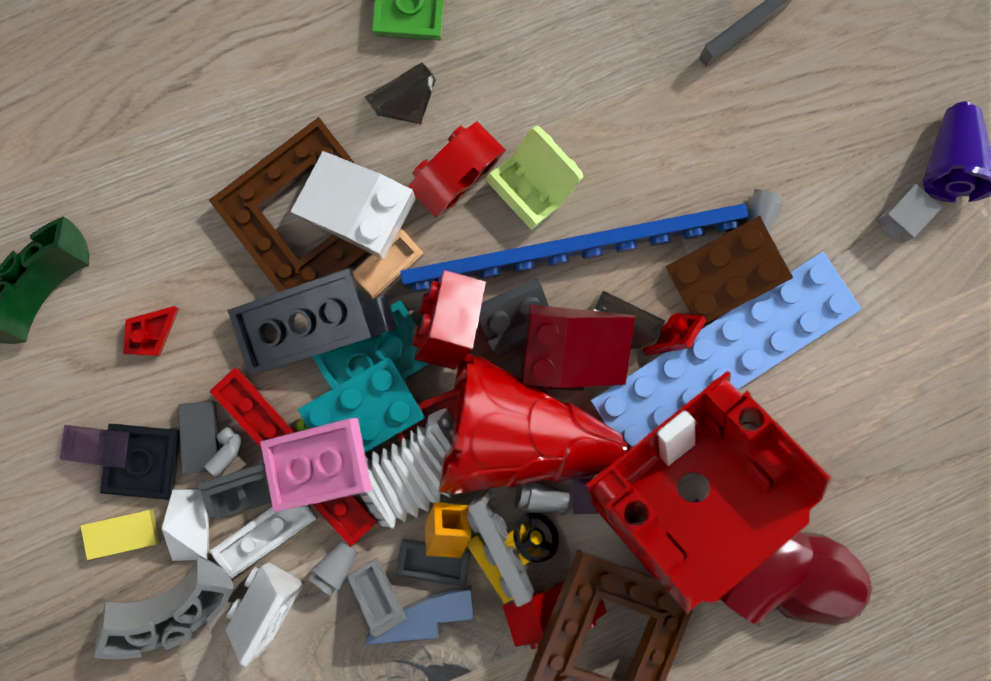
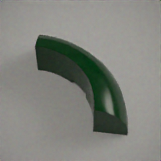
M64 216L51 221L29 235L33 241L19 253L13 250L1 263L0 343L18 344L26 342L33 320L50 293L67 277L89 266V250L86 240L80 230Z

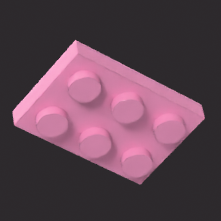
M358 418L347 419L260 442L273 512L372 491Z

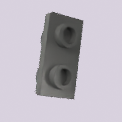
M537 278L481 303L478 320L495 356L524 344L529 304L549 306L543 288Z

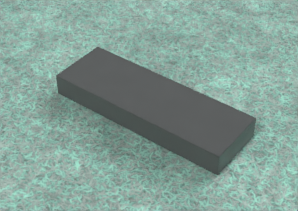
M765 0L707 43L699 59L707 68L786 9L791 0Z

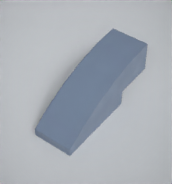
M472 586L447 589L425 596L404 606L402 609L407 619L377 638L369 632L366 637V645L439 638L441 632L440 623L473 620Z

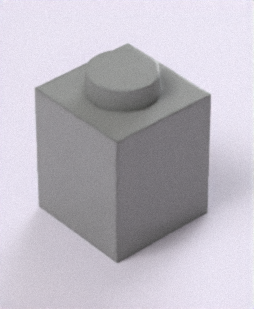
M914 184L904 190L876 221L883 226L882 231L886 236L894 241L904 243L915 238L941 210L942 206L921 187Z

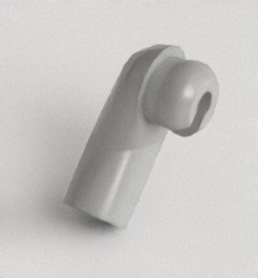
M231 427L224 428L217 435V441L223 447L204 465L215 478L235 460L242 442L239 432L235 433Z

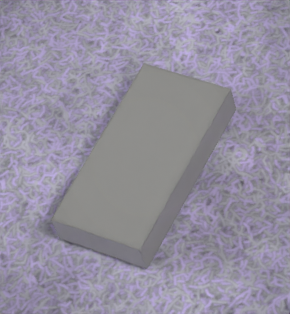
M376 558L346 576L370 633L375 638L407 619L381 563Z

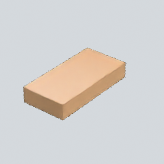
M400 228L385 259L383 260L371 254L353 271L355 280L372 299L377 298L401 277V270L410 269L424 256V253Z

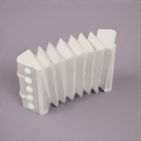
M447 408L429 415L426 428L417 426V434L411 431L410 441L402 438L401 448L392 443L391 453L383 448L381 456L373 451L372 460L366 458L372 491L360 493V496L366 502L369 512L377 518L382 527L394 528L396 517L405 523L407 512L418 518L419 508L429 512L430 502L440 503L441 493L451 498V493L438 492L443 457L452 446L455 421Z

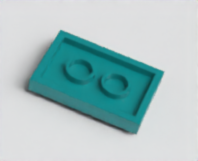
M401 300L391 305L398 329L312 356L331 389L389 356L393 358L404 380L430 365V363L414 359L417 347L411 346L417 325Z
M391 356L297 409L308 429L358 418L365 453L426 418Z

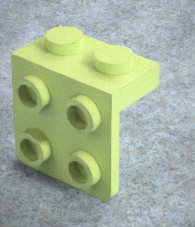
M534 126L529 130L514 155L490 172L485 181L523 222L533 230L561 207L583 179V173L576 163L556 145L550 135L545 133L539 126Z

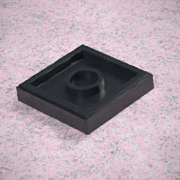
M108 423L100 493L170 500L172 490L175 488L180 430Z

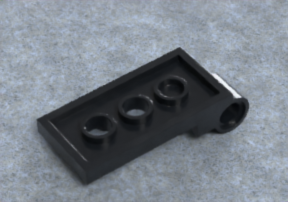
M352 268L227 310L249 376L398 329L387 295L362 302ZM298 313H301L307 319L308 325L305 332L298 330L295 325V317ZM268 323L272 324L277 330V338L274 342L270 341L265 334V328Z

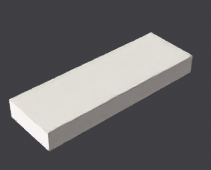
M310 505L273 512V507H271L209 552L217 564L232 579L318 517Z

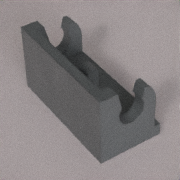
M264 463L198 484L209 517H214L215 520L272 502Z

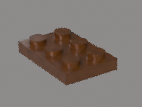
M760 216L665 266L690 314L703 316L706 320L705 324L793 279L790 270Z

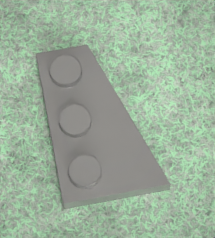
M490 488L477 494L468 506L470 512L467 513V518L474 532H480L486 543L483 549L489 563L492 566L497 565L502 575L500 584L503 592L508 599L513 597L518 607L531 601L534 590L517 550L513 545L508 547L505 542L508 540L507 526L503 517H499L497 513L494 514L489 502L495 500Z

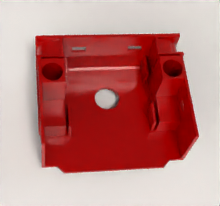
M728 370L586 484L590 501L597 512L687 614L701 602L716 603L810 523V510L824 499L831 481V477L750 396L751 393L748 390L741 394L730 383L731 373ZM683 411H687L695 419V446L670 466H667L660 458L658 431ZM697 473L707 479L710 491L704 500L692 503L680 496L677 486L680 479L686 474ZM635 522H643L642 525H632Z

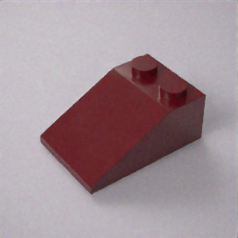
M529 304L521 367L523 384L554 388L626 385L635 315Z

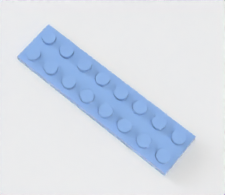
M824 251L791 271L793 279L740 305L702 328L689 349L663 353L629 375L626 379V385H614L590 400L603 423L622 434L623 441L627 442V451L727 370L731 373L730 383L738 390L862 310Z

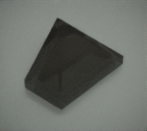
M421 62L365 96V99L377 116L421 125L436 79L432 72Z
M604 290L593 310L635 315L631 350L655 345L665 320Z

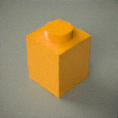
M434 502L425 523L426 556L462 557L471 538V525L467 518V513L470 512L468 509L469 505Z

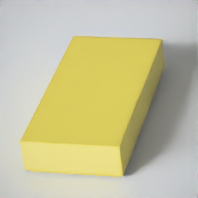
M153 509L80 525L87 560L160 544Z

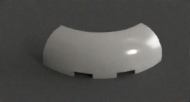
M197 557L188 574L177 585L158 596L129 603L106 602L98 628L93 658L142 657V652L160 647L168 650L192 638V633L206 622L211 623L227 603L233 591L230 575L217 564Z

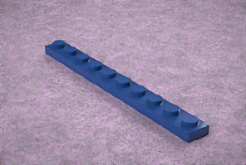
M746 203L401 270L402 284L405 289L412 288L413 293L428 291L432 280L438 281L444 270L467 277L480 275L481 279H490L500 276V270L514 268L515 273L533 270L535 269L534 264L548 261L549 266H556L568 263V257L582 255L583 259L600 257L603 255L602 250L616 248L617 253L635 250L638 243L650 241L651 246H658L670 243L671 237L684 235V238L687 240L702 237L705 235V230L718 228L719 233L729 232L739 227V224L748 218Z

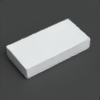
M683 411L658 431L660 458L667 466H670L695 446V419L687 411Z

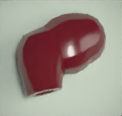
M800 531L719 600L756 626L775 608L789 619L834 626L849 623L861 615L869 603L872 585L869 573L859 559L844 545L823 534Z

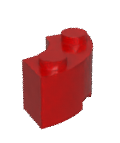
M478 121L466 129L462 125L455 129L448 138L449 143L430 161L427 159L422 161L412 173L415 179L408 188L413 190L415 197L435 218L454 207L472 186L492 170L506 151Z
M565 580L553 583L554 586L549 589L534 591L531 601L517 607L514 599L502 605L515 647L530 645V649H538ZM603 599L599 601L589 629L596 627V621L607 613Z

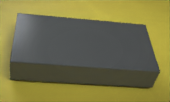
M216 401L178 404L182 474L209 472L204 465L219 451Z
M402 539L396 575L465 587L471 551L465 549L461 558L426 556L425 542Z

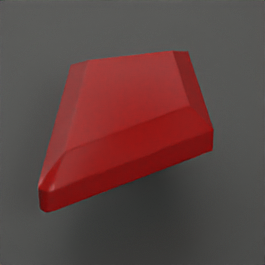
M171 306L126 319L123 354L160 356L179 308Z
M675 313L670 316L668 322L647 342L641 351L648 356L689 349L706 320L701 315Z

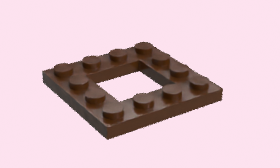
M319 117L209 199V202L278 292L348 269L369 253L332 234L301 259H298L260 210L269 201L312 170L322 151L354 163Z
M577 549L525 681H619L574 666L600 599L650 616L625 681H666L693 610L687 614L665 587L654 577Z

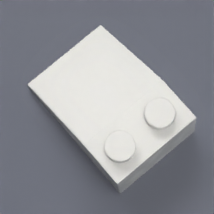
M322 151L291 213L384 260L416 198L412 189L380 173Z
M270 562L262 565L260 569L255 567L251 571L244 584L245 587L249 588L243 600L236 599L226 617L231 621L225 631L239 663L245 667L271 645L305 583Z

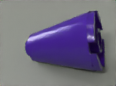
M958 102L945 111L923 178L924 191L932 198L957 203V197L969 196V202H974L991 196V146L982 110L971 102Z

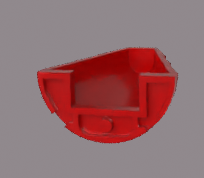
M467 354L456 369L454 390H459L452 446L443 457L438 492L460 494L502 486L509 488L545 480H551L554 483L599 474L627 452V442L623 441L621 433L572 403H563L534 385H524L521 379L481 357Z

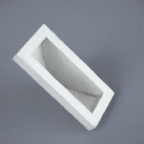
M199 489L172 490L162 525V531L172 561L196 560L197 557L209 560V515Z

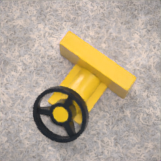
M528 513L516 522L514 530L508 533V540L505 542L508 547L512 545L515 547L524 566L529 562L542 563L551 559L558 550L559 535L554 523L547 516L541 513ZM529 518L528 527L526 529V527L522 523L525 519ZM536 519L545 523L550 530L552 544L545 540L543 531L537 528ZM479 532L471 536L467 546L504 604H506L513 597L508 599L503 592L500 584L502 575L497 565L492 566L489 563L483 549L486 543ZM539 548L550 551L546 557L538 558L542 554Z

